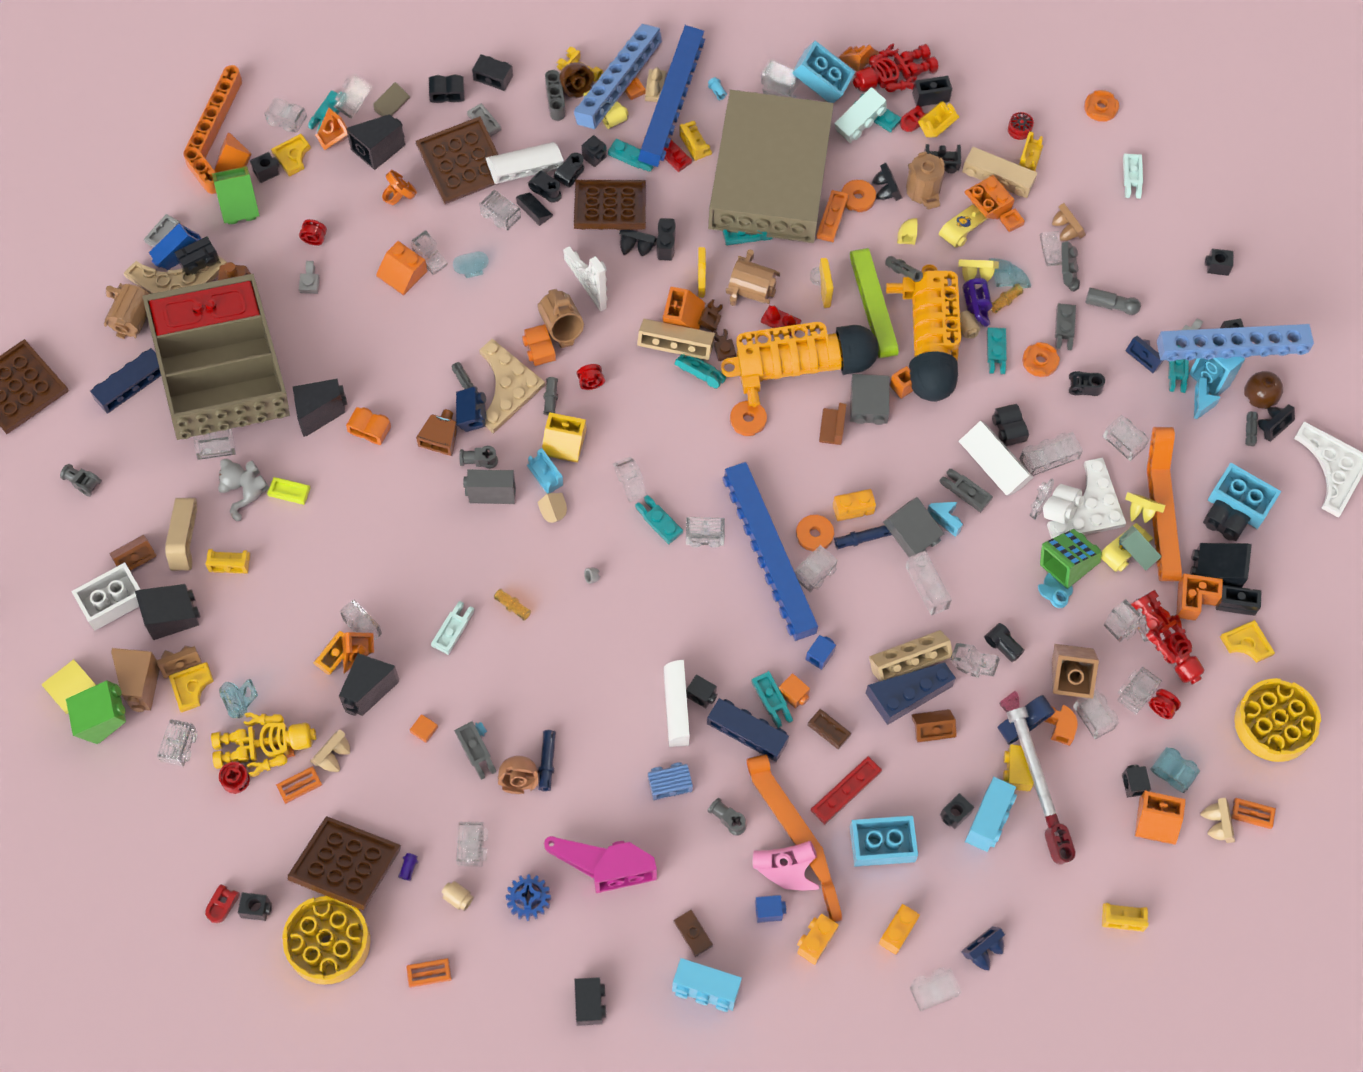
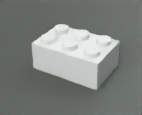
M123 563L71 592L89 624L96 631L138 608L139 604L135 591L141 589L126 563Z

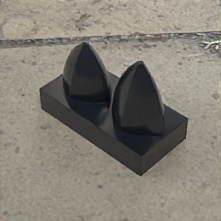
M887 163L881 164V171L875 175L872 183L877 185L887 183V185L878 191L876 199L885 200L892 197L896 201L902 199Z
M622 229L619 233L621 236L620 248L623 255L632 250L636 241L638 242L637 247L641 256L648 254L657 243L656 236L642 232Z
M1288 404L1285 408H1267L1272 419L1258 420L1259 427L1264 431V439L1271 442L1295 421V408Z

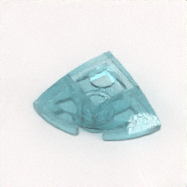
M989 259V261H999V268L995 269L993 274L996 287L1012 286L1013 289L1031 288L1029 278L1021 268L1003 259Z

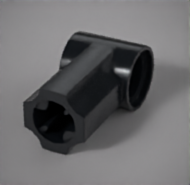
M998 623L984 635L986 642L992 648H998L1011 662L1016 661L1025 651L1011 637L1010 631L1002 623Z

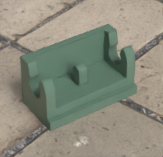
M1133 525L1119 538L1123 547L1145 571L1162 557Z

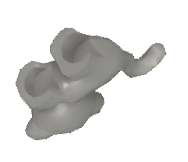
M223 459L220 461V484L218 489L220 493H226L230 490H236L241 486L243 487L244 499L233 503L230 509L232 518L240 521L242 516L238 513V508L245 507L258 499L269 487L261 475L257 476L260 471L253 461L246 464L247 470H243L240 464L233 463L229 459Z

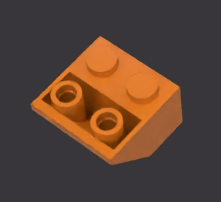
M994 175L965 190V194L986 218L999 219L1000 215L1012 210L1015 199Z
M670 286L663 323L700 330L701 325L698 322L702 311L705 309L706 302L688 289Z
M1144 791L1139 798L1135 836L1175 845L1184 818L1186 799Z

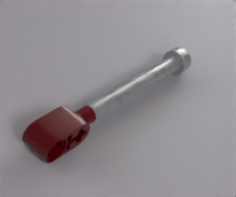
M1021 707L1007 712L1009 723L1014 722L1048 828L1045 831V839L1052 860L1057 864H1065L1075 858L1076 852L1068 828L1059 822L1025 719L1029 717L1026 707ZM1054 832H1058L1059 836H1055ZM1061 849L1066 852V859L1060 855Z

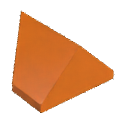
M870 44L866 47L863 45L860 48L855 46L854 49L851 46L839 58L854 70L859 71L869 64V58L873 55H878L879 51L872 48Z
M328 108L319 131L315 136L323 149L326 150L348 138L347 126L338 114Z
M227 133L214 171L221 172L246 167L252 154L231 133Z
M346 632L342 634L343 673L351 669L358 653L365 656L374 653L373 633Z

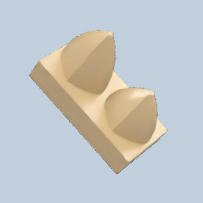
M658 67L649 69L645 101L658 102L665 82L666 71L660 70Z
M340 729L337 730L310 762L315 766L319 765L327 771L339 772V763L331 751L333 750L338 754H350V745L344 737L346 734Z
M1220 798L1218 803L1206 807L1200 815L1209 820H1221L1220 823L1212 826L1207 833L1214 839L1226 840L1227 843L1235 842L1229 802L1226 798Z

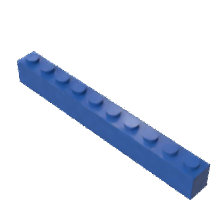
M688 25L684 26L638 158L640 162L658 167L660 160L664 161L667 151L664 148L669 147L671 141L669 135H673L676 126L673 125V122L677 123L680 113L677 111L682 109L684 103L682 97L686 98L688 92L686 85H690L693 77L690 73L695 72L697 65L695 60L698 61L701 54L699 48L703 49L704 46L703 30Z
M744 462L726 468L725 474L722 477L724 485L730 489V499L732 503H736V512L739 519H743L745 534L750 536L752 540L750 541L753 552L758 554V564L761 569L764 568L765 580L773 589L772 596L774 601H778L780 605V615L782 619L785 618L787 621L786 628L790 636L793 635L795 641L817 634V622L747 463Z

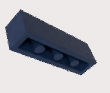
M152 348L142 352L139 357L126 363L122 369L112 373L109 378L95 385L90 390L94 400L107 414L161 377L156 352Z
M719 698L707 717V725L762 755L767 754L768 758L775 762L778 761L789 740V736L783 729L774 728L766 720L753 717L748 710L735 707L727 699L722 700Z

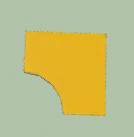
M301 133L272 148L271 152L290 177L304 169L303 157L311 147Z
M698 247V297L704 298L706 291V248Z
M821 258L819 266L823 307L830 308L834 287L828 259Z
M1255 620L1220 636L1229 653H1245L1251 656L1256 663L1275 654Z
M207 662L169 675L181 713L201 706L200 696L207 685L214 682Z

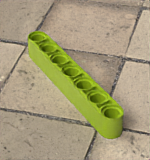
M865 248L850 251V261L869 327L878 341V357L897 356L899 353L898 344L870 250Z

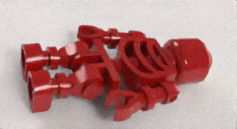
M890 44L885 51L881 50L878 55H873L869 58L871 67L856 71L853 85L861 92H866L871 87L874 89L878 84L881 88H885L887 92H895V90L899 89L903 91L905 88L913 90L914 82L920 73L927 72L928 70L932 74L937 72L939 68L936 57H930L931 52L927 44L921 45L913 51H904L900 55L898 53L899 48L892 50L894 44ZM894 56V62L888 57ZM920 58H922L924 61L921 62V64H916L915 62H913L914 59L917 60ZM899 72L902 73L906 81L900 80L898 83Z
M1155 590L1131 603L1134 610L1139 608L1143 610L1141 613L1146 615L1147 626L1150 629L1146 637L1156 645V650L1163 654V658L1167 663L1173 664L1176 662L1177 665H1175L1174 670L1183 683L1190 682L1191 684L1202 679L1200 675L1204 673V668L1196 656H1190L1192 643L1185 635L1186 630L1182 629L1179 616L1177 614L1171 616L1167 610L1160 606L1161 602L1156 600L1159 595ZM1171 627L1175 630V633L1172 634L1169 628ZM1161 633H1163L1162 635H1164L1165 637L1163 640L1160 636Z

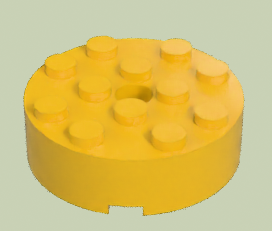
M1278 678L1266 679L1253 685L1238 703L1234 716L1235 729L1244 746L1256 756L1274 762L1290 761L1302 755L1318 737L1321 722L1319 707L1311 694L1294 682L1290 683Z
M328 896L310 898L295 908L285 923L282 935L284 953L293 969L310 982L327 985L339 983L354 975L365 962L371 942L368 924L360 910ZM331 935L330 941L321 943L325 936Z

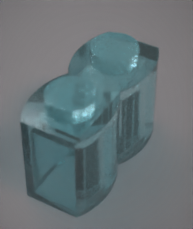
M1168 747L1162 751L1150 769L1154 774L1167 781L1182 793L1188 790L1200 772L1196 763L1183 759L1176 749Z

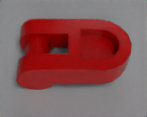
M919 105L902 116L900 127L907 132L916 130L920 127L918 121L927 113H924Z
M220 884L206 907L205 915L212 923L224 921L233 905L237 902L240 893L235 890L230 891L227 889V886ZM222 897L227 898L225 903L220 902Z

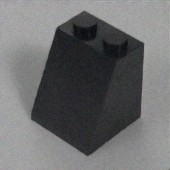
M388 114L348 127L346 131L351 151L376 170L405 146V136L401 121Z
M338 379L292 386L297 419L303 437L310 435L345 413L344 405H347L346 394L344 393L343 385H339Z
M1200 543L1198 548L1194 549L1192 553L1194 566L1191 567L1190 574L1223 579L1222 585L1243 587L1248 580L1252 544Z
M186 584L135 591L144 625L153 640L199 626L197 618L201 616L198 607H194L192 602L195 601V596L192 589L188 590Z
M358 653L339 694L345 712L356 716V714L363 716L399 682V677L395 665Z

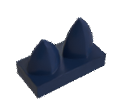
M1138 336L1132 339L1125 350L1152 373H1155L1164 361L1160 360L1159 352L1150 346L1149 340L1141 339Z
M992 926L961 952L965 958L971 959L975 965L989 971L990 959L987 949L1002 955L1004 951L1002 937L1005 934L1001 928Z

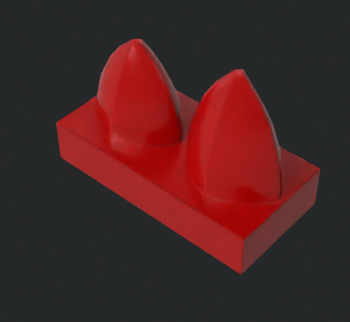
M770 305L761 318V323L771 328L799 325L802 321L779 310L776 306Z

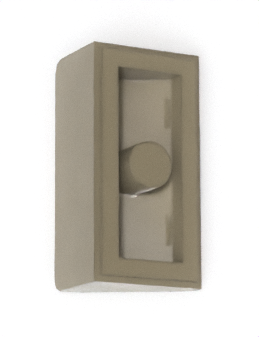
M394 82L373 103L374 112L381 116L388 114L392 116L410 96L399 84Z

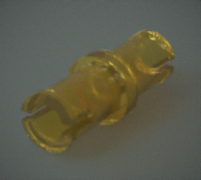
M1015 284L1007 292H1002L1000 297L992 302L993 306L990 310L996 314L1006 305L1012 304L1015 298L1023 294L1022 287L1019 284Z
M499 589L495 593L494 599L503 604L507 611L515 613L522 620H526L530 616L531 610L522 605L516 597H511L503 589Z

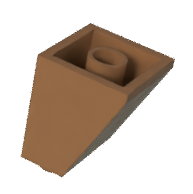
M1054 644L1052 656L1053 694L1093 699L1099 659L1093 648Z
M112 648V658L123 698L133 711H151L160 671L155 656L149 651Z

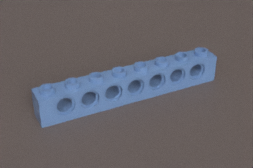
M646 24L640 25L613 62L610 63L606 71L602 73L589 93L585 95L579 106L575 108L574 115L577 125L596 129L662 42L660 28Z
M1310 324L1161 331L1157 339L1160 360L1167 361L1180 359L1194 360L1199 358L1209 360L1219 357L1228 359L1239 356L1247 358L1259 355L1261 357L1269 355L1285 356L1288 354L1303 355L1309 353L1314 345Z

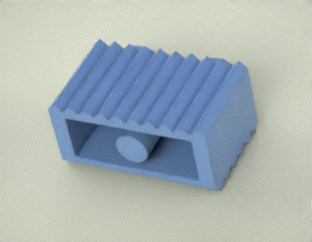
M681 762L672 764L670 768L655 767L651 769V772H648V781L653 800L693 791V784L687 764L682 765Z

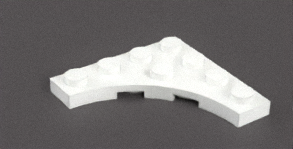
M570 246L563 249L564 260L599 311L607 309V278L605 273L607 269L602 261L600 262L595 256L589 259V265L580 260L578 253L574 252Z
M1303 422L1294 439L1306 446L1319 461L1326 479V497L1322 509L1339 518L1363 475V452Z
M1103 458L1084 462L1086 489L1083 495V504L1075 510L1074 517L1066 524L1056 521H1049L1047 523L1051 539L1072 529L1088 535L1125 527L1126 521Z

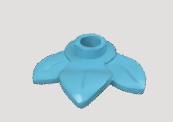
M1050 573L1044 578V584L1038 585L1040 594L1050 600L1051 604L1057 608H1064L1068 604L1069 596L1073 593L1072 586L1067 589Z

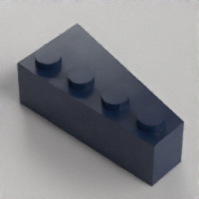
M944 662L869 684L866 695L886 724L889 725L953 687L956 677Z

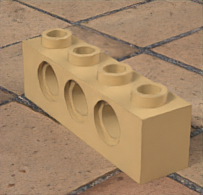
M939 630L871 655L869 659L872 673L879 681H883L953 657L950 639Z

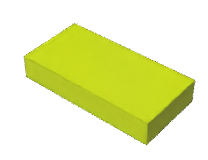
M273 477L267 494L270 497L305 505L311 488L310 485Z

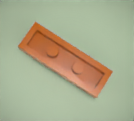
M831 191L816 235L817 239L834 243L849 199L848 193Z

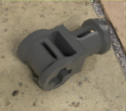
M492 446L475 448V451L460 449V466L476 464V467L491 469L498 464L496 450Z
M71 464L65 465L60 474L61 479L69 480L74 488L89 497L92 495V490L95 486L102 482L94 473L85 471L82 468L78 471Z
M717 798L710 805L707 812L717 816L731 834L737 836L743 834L746 830V820L743 814L734 811L731 807L728 808L721 802L720 798ZM740 821V826H733V822L738 823Z

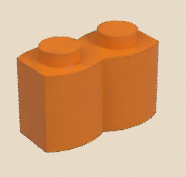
M543 324L524 329L522 341L524 347L528 346L529 351H527L529 361H533L534 366L556 361L555 351L546 325Z
M356 407L346 424L347 432L354 436L365 438L374 444L381 445L391 428V423L385 415L372 414L365 407Z

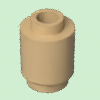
M970 311L961 312L960 327L963 336L969 339L975 338L980 332V327L974 315Z
M455 881L452 883L448 882L442 890L444 894L443 899L458 910L462 909L465 911L474 899L470 891Z

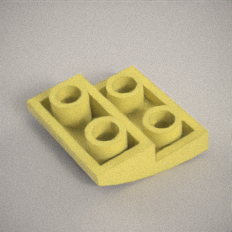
M73 659L41 685L67 714L66 699L96 684Z

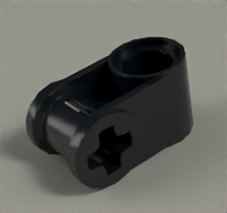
M580 153L570 154L564 163L557 168L554 179L570 188L584 171L583 156Z
M540 170L528 182L529 188L534 193L539 194L549 202L555 203L561 199L560 183L544 171Z
M1074 371L1069 374V379L1071 380L1070 394L1098 396L1102 393L1105 384V377L1102 374Z

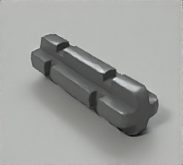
M456 362L453 364L452 370L464 389L474 387L461 363Z
M1250 411L1246 417L1247 438L1245 444L1247 446L1253 447L1257 443V412Z

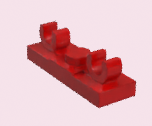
M671 140L669 147L664 148L667 151L665 160L678 172L692 163V159L674 141Z

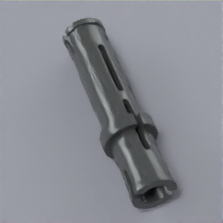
M889 256L885 261L886 266L892 268L895 273L903 274L915 282H919L923 277V273L920 270L907 265L902 259Z

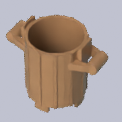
M921 152L913 159L912 163L908 164L907 195L912 201L923 204L928 210L940 207L939 193L945 173V164L942 158L927 154V152Z
M752 249L747 250L746 258L738 256V260L733 268L728 288H726V294L731 295L730 304L732 306L737 304L739 295L764 304H770L769 296L774 298L776 292L775 277H780V272L751 262L754 259V251Z
M120 283L118 288L110 285L107 286L106 296L114 299V302L105 318L104 326L108 325L117 332L116 336L125 339L126 336L136 339L147 319L143 295L150 293L139 286L131 284L122 285Z
M557 289L549 290V294L545 295L538 303V311L550 335L554 340L558 341L560 348L574 345V340L583 332V319L569 294Z

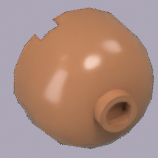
M509 757L499 767L498 784L507 793L523 794V790L530 788V791H532L538 785L539 774L537 767L528 757Z

